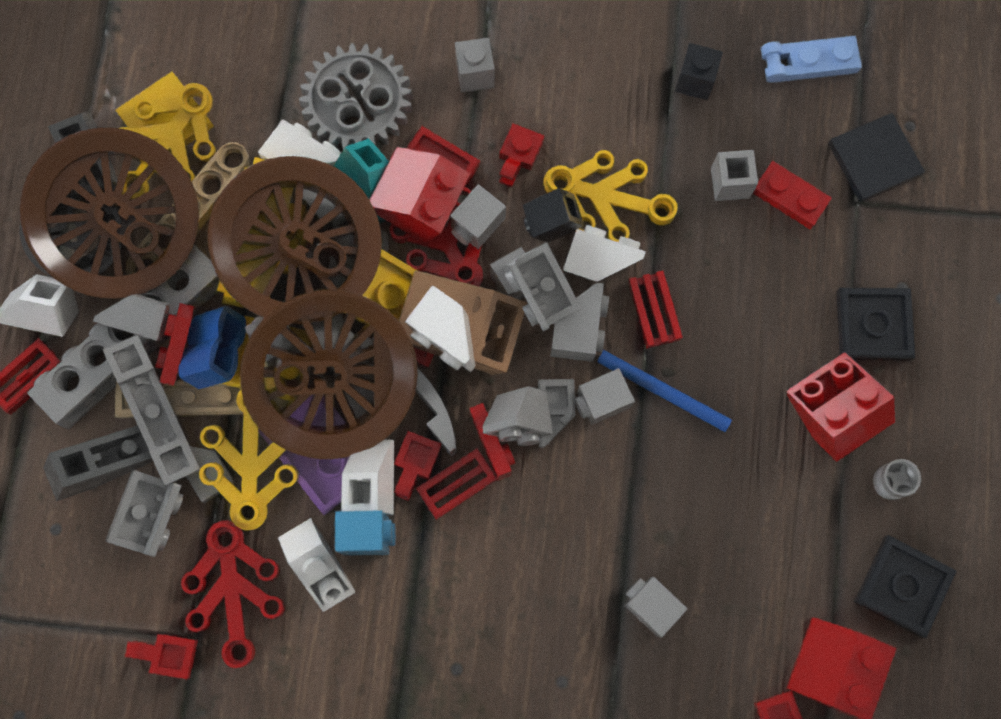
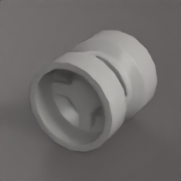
M897 459L879 467L873 477V485L876 492L888 500H897L915 493L921 484V473L918 467L905 459Z

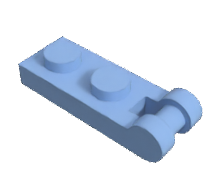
M856 36L786 44L770 42L761 47L762 59L767 62V68L765 69L767 82L858 73L862 68ZM780 59H787L788 66L781 64Z

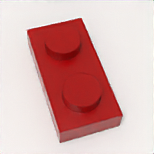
M774 161L770 163L753 192L754 195L810 230L832 199V197Z
M179 303L177 315L170 313L168 315L164 335L171 338L168 348L160 347L155 368L162 369L160 383L173 386L175 384L192 321L194 306Z
M483 403L469 408L470 416L497 480L499 481L511 476L512 470L510 466L515 464V460L508 444L501 445L498 437L484 434L483 424L489 411H486Z

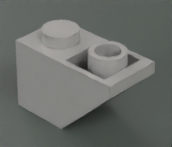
M596 283L578 296L576 299L581 309L554 323L550 357L593 362L596 352L603 351L605 331L599 330L600 317L607 316L609 296L603 295L604 284Z
M528 386L497 395L483 424L484 434L499 437L501 442L517 441L519 446H530L540 443V437L553 434L547 392Z

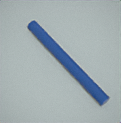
M603 350L597 363L612 371L619 368L623 377L723 432H726L732 419Z

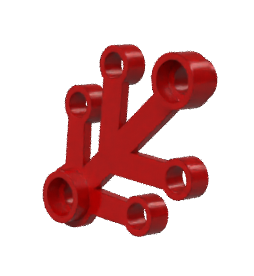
M464 187L460 195L468 196L472 191ZM456 202L452 213L461 203ZM450 219L447 227L446 225L444 226L441 234L427 244L408 233L403 236L395 235L394 231L398 227L393 224L390 225V235L395 242H409L444 252L450 262L449 264L428 259L424 251L414 249L406 256L407 265L420 272L481 286L483 270L477 261L482 246L477 249L469 243L463 257L457 247L458 239L451 232ZM420 256L424 261L420 266H414L411 264L412 258ZM462 270H469L472 276L467 280H463L459 277V273Z
M222 520L215 523L207 533L206 543L208 550L194 569L186 573L181 579V587L184 592L194 595L199 594L206 587L205 577L220 560L222 575L198 607L187 614L185 624L192 632L205 631L210 626L211 614L223 598H225L229 640L223 645L221 655L224 663L229 667L242 668L252 662L255 656V647L245 635L241 595L259 607L262 615L268 619L281 617L285 611V604L281 598L269 596L239 574L236 557L256 569V575L262 581L271 582L277 579L280 574V566L275 560L263 558L244 544L243 530L238 528L232 521ZM229 532L232 535V542L228 546H223L220 538L224 533ZM267 563H271L274 567V572L270 577H264L262 574V567ZM192 576H197L200 581L198 588L195 590H191L188 587V580ZM272 600H275L279 605V610L274 615H270L266 609L267 604ZM197 613L204 617V623L199 628L194 627L192 619ZM238 645H243L246 648V656L241 660L237 659L234 655V649Z

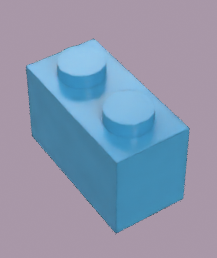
M382 510L335 512L336 552L344 556L389 555V546H395L396 527L395 523H392V520H389V517Z

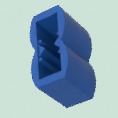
M227 305L196 315L190 324L187 337L188 347L184 350L179 364L180 379L197 389L230 381L235 375L238 366L237 349L243 343L246 334L245 317Z

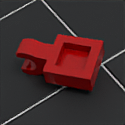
M514 123L512 124L499 152V158L505 160L500 171L501 178L499 183L512 188L521 167L531 171L544 143V135Z
M407 431L394 462L395 468L403 470L394 490L396 497L409 501L417 478L421 477L429 480L442 449L441 443Z
M157 634L155 645L139 641H128L125 657L151 661L149 673L190 679L198 640Z

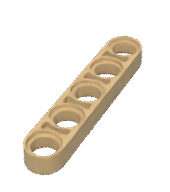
M230 142L220 147L192 181L199 209L197 233L209 220L217 198L226 185L242 172L245 167L251 166L248 152L239 143ZM234 152L242 154L243 161L238 167L229 168L225 165V159L229 154ZM210 179L220 180L221 187L217 193L209 195L203 192V185L206 181ZM164 214L157 225L174 230L175 214ZM150 232L138 245V248H145L151 244L152 235ZM153 251L150 254L139 255L142 260L150 259L153 262L159 258ZM131 255L126 263L128 274L136 273V264Z

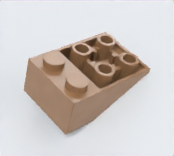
M414 271L399 318V322L406 330L413 347L437 356H441L443 353L434 345L426 349L410 337L413 330L405 322L433 285L463 306L468 314L475 359L474 369L491 375L507 373L525 313L522 307L527 305V303L494 290Z

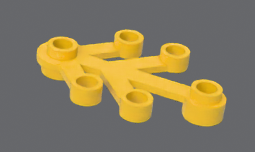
M198 83L185 85L180 89L176 97L152 101L142 98L135 103L134 112L144 122L154 120L157 114L177 112L170 123L134 129L120 127V129L134 131L152 140H157V143L168 151L171 149L172 155L180 162L185 171L190 174L191 182L196 176L189 167L183 130L190 121L192 122L196 138L193 146V152L196 157L201 161L207 162L216 153V148L209 139L205 118L212 109V95L205 86ZM192 97H200L202 101L198 107H191L189 105ZM143 105H150L152 107L149 115L143 116L140 114V108ZM204 144L211 147L210 153L206 156H202L198 152L199 147ZM141 163L136 171H128L122 194L129 189V185L145 170L146 165ZM154 171L141 185V189L137 193H134L130 200H133L149 191L148 180L152 176Z
M607 150L598 151L594 158L573 169L566 166L552 167L544 176L543 187L546 193L558 189L554 185L557 180L565 181L567 186L562 189L575 195L582 220L588 221L592 227H595L594 217L585 213L577 195L590 199L609 231L608 239L619 242V239L613 237L612 233L614 231H622L626 238H629L630 231L625 224L620 222L611 205L646 214L657 225L671 223L677 213V203L670 195L659 194L652 200L616 191V189L629 182L641 183L645 180L648 167L642 160H632L626 168L595 184L581 181L595 172L607 174L612 170L614 156ZM606 158L610 164L601 166L597 160ZM638 167L643 171V174L639 176L634 175L631 169ZM657 208H664L668 215L660 217L656 214L655 210Z
M240 390L237 394L236 402L238 408L243 412L242 454L225 437L224 430L218 425L205 427L200 433V440L205 447L214 448L242 477L241 491L224 476V469L217 462H209L203 465L199 471V478L205 485H213L231 504L230 517L238 528L254 530L265 522L268 515L267 504L284 488L294 485L298 480L299 473L295 466L284 464L276 470L275 479L257 493L258 476L286 450L273 442L258 456L259 428L249 415ZM210 429L215 430L219 435L216 443H211L207 439V432ZM208 467H213L217 470L218 477L216 480L207 478L206 469ZM283 469H288L293 473V480L291 482H284L281 479L280 473ZM248 505L254 509L253 518L243 516V506Z

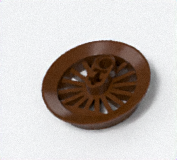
M93 128L76 132L59 140L39 157L30 170L23 186L20 202V219L27 245L33 256L47 273L74 291L93 297L113 299L126 298L132 294L139 295L163 284L177 272L187 259L195 242L199 210L196 193L187 172L175 156L165 147L149 137L134 131L120 128ZM108 155L125 156L115 191H112ZM100 159L105 192H102L90 171ZM132 159L146 165L145 170L129 189L122 194ZM153 171L164 182L163 185L130 201V198ZM84 177H86L96 194L95 197L79 185ZM75 190L90 203L87 204L67 197ZM166 191H169L174 206L135 209V207ZM61 204L87 211V213L52 216ZM115 206L118 207V216L122 219L121 223L118 224L114 220H110L108 223L104 222L105 214L102 210L105 207L110 210ZM175 214L174 230L150 223L143 216ZM88 221L52 240L48 229V224ZM139 228L148 230L152 235L151 244L145 248L134 246L130 239L132 232ZM93 229L68 260L58 250L57 247ZM158 233L172 237L165 251L157 246ZM101 235L91 272L89 273L75 266V263ZM108 238H111L115 277L98 275ZM119 242L127 248L139 269L138 272L123 276ZM153 251L159 258L146 267L139 255L150 254Z
M281 156L270 158L249 166L240 172L226 185L218 196L208 226L209 254L220 282L238 303L263 318L273 309L284 303L270 298V295L287 265L289 266L285 302L294 296L296 267L305 293L314 292L309 272L325 290H342L363 295L374 279L381 257L382 238L378 217L364 191L354 180L336 167L307 157ZM281 188H296L293 220L290 218ZM303 189L317 193V196L304 220L301 222ZM272 192L282 222L266 204ZM324 198L336 206L312 226H309ZM260 213L271 224V226L258 220ZM341 213L349 224L348 226L318 232ZM253 228L266 236L254 235L249 233ZM353 235L354 247L341 246L333 239ZM294 237L301 240L295 249L289 247L290 241ZM243 244L266 246L238 254ZM322 254L331 255L336 260L337 266L330 269L323 267L319 262L318 256ZM271 256L245 277H243L237 267L238 264ZM346 257H354L351 270L345 267ZM280 261L263 293H260L250 285V283ZM340 275L347 280L337 289L331 280ZM332 311V318L342 312ZM324 312L307 315L311 324L324 321ZM298 319L291 324L302 325V321Z
M321 290L305 293L273 309L257 325L250 336L242 356L240 368L243 400L249 415L260 431L285 450L315 459L349 457L352 454L368 450L386 439L406 416L415 395L418 376L417 360L412 342L406 330L395 316L372 299L342 290ZM332 311L347 313L332 348ZM324 312V349H322L307 316L309 314ZM357 316L368 322L344 346L355 317ZM301 319L314 350L287 326ZM281 333L302 353H296L272 343ZM372 334V345L354 352ZM267 354L277 357L273 366H264ZM372 357L373 363H359ZM332 366L334 370L331 376L325 377L326 367ZM287 367H296L301 371L295 379H285L280 375ZM357 374H373V380ZM274 377L276 387L268 390L264 378ZM351 384L373 391V404ZM342 390L348 393L367 412L355 419ZM313 394L303 421L301 422L291 417L290 415ZM325 394L326 426L311 425L321 399ZM333 394L336 395L348 421L345 424L334 426ZM283 395H295L282 409L274 401V399Z

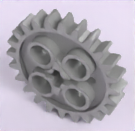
M351 43L347 53H344L342 48L337 46V56L335 57L324 52L326 62L322 64L314 60L313 65L316 73L305 72V77L309 84H300L302 94L305 95L299 98L301 107L305 108L301 112L304 120L309 121L307 125L310 132L318 131L317 137L320 142L329 138V143L335 147L342 143L343 149L346 146L368 138L375 146L378 140L388 145L387 134L391 133L399 136L400 132L397 124L407 125V116L404 113L412 112L411 103L408 102L413 99L412 90L408 89L410 81L408 76H403L402 64L394 66L395 61L392 54L383 59L382 48H378L373 54H370L368 44L363 46L361 52H356L354 43ZM359 73L369 74L362 80L354 79ZM339 76L345 77L357 99H362L365 110L374 121L370 122L364 115L357 100L354 97L350 98L348 88L338 78ZM330 91L340 92L334 98L325 97ZM378 99L388 100L383 106L373 105V102ZM347 118H359L358 122L353 125L344 124Z

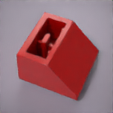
M845 352L786 391L789 400L812 438L836 462L895 423L894 396Z

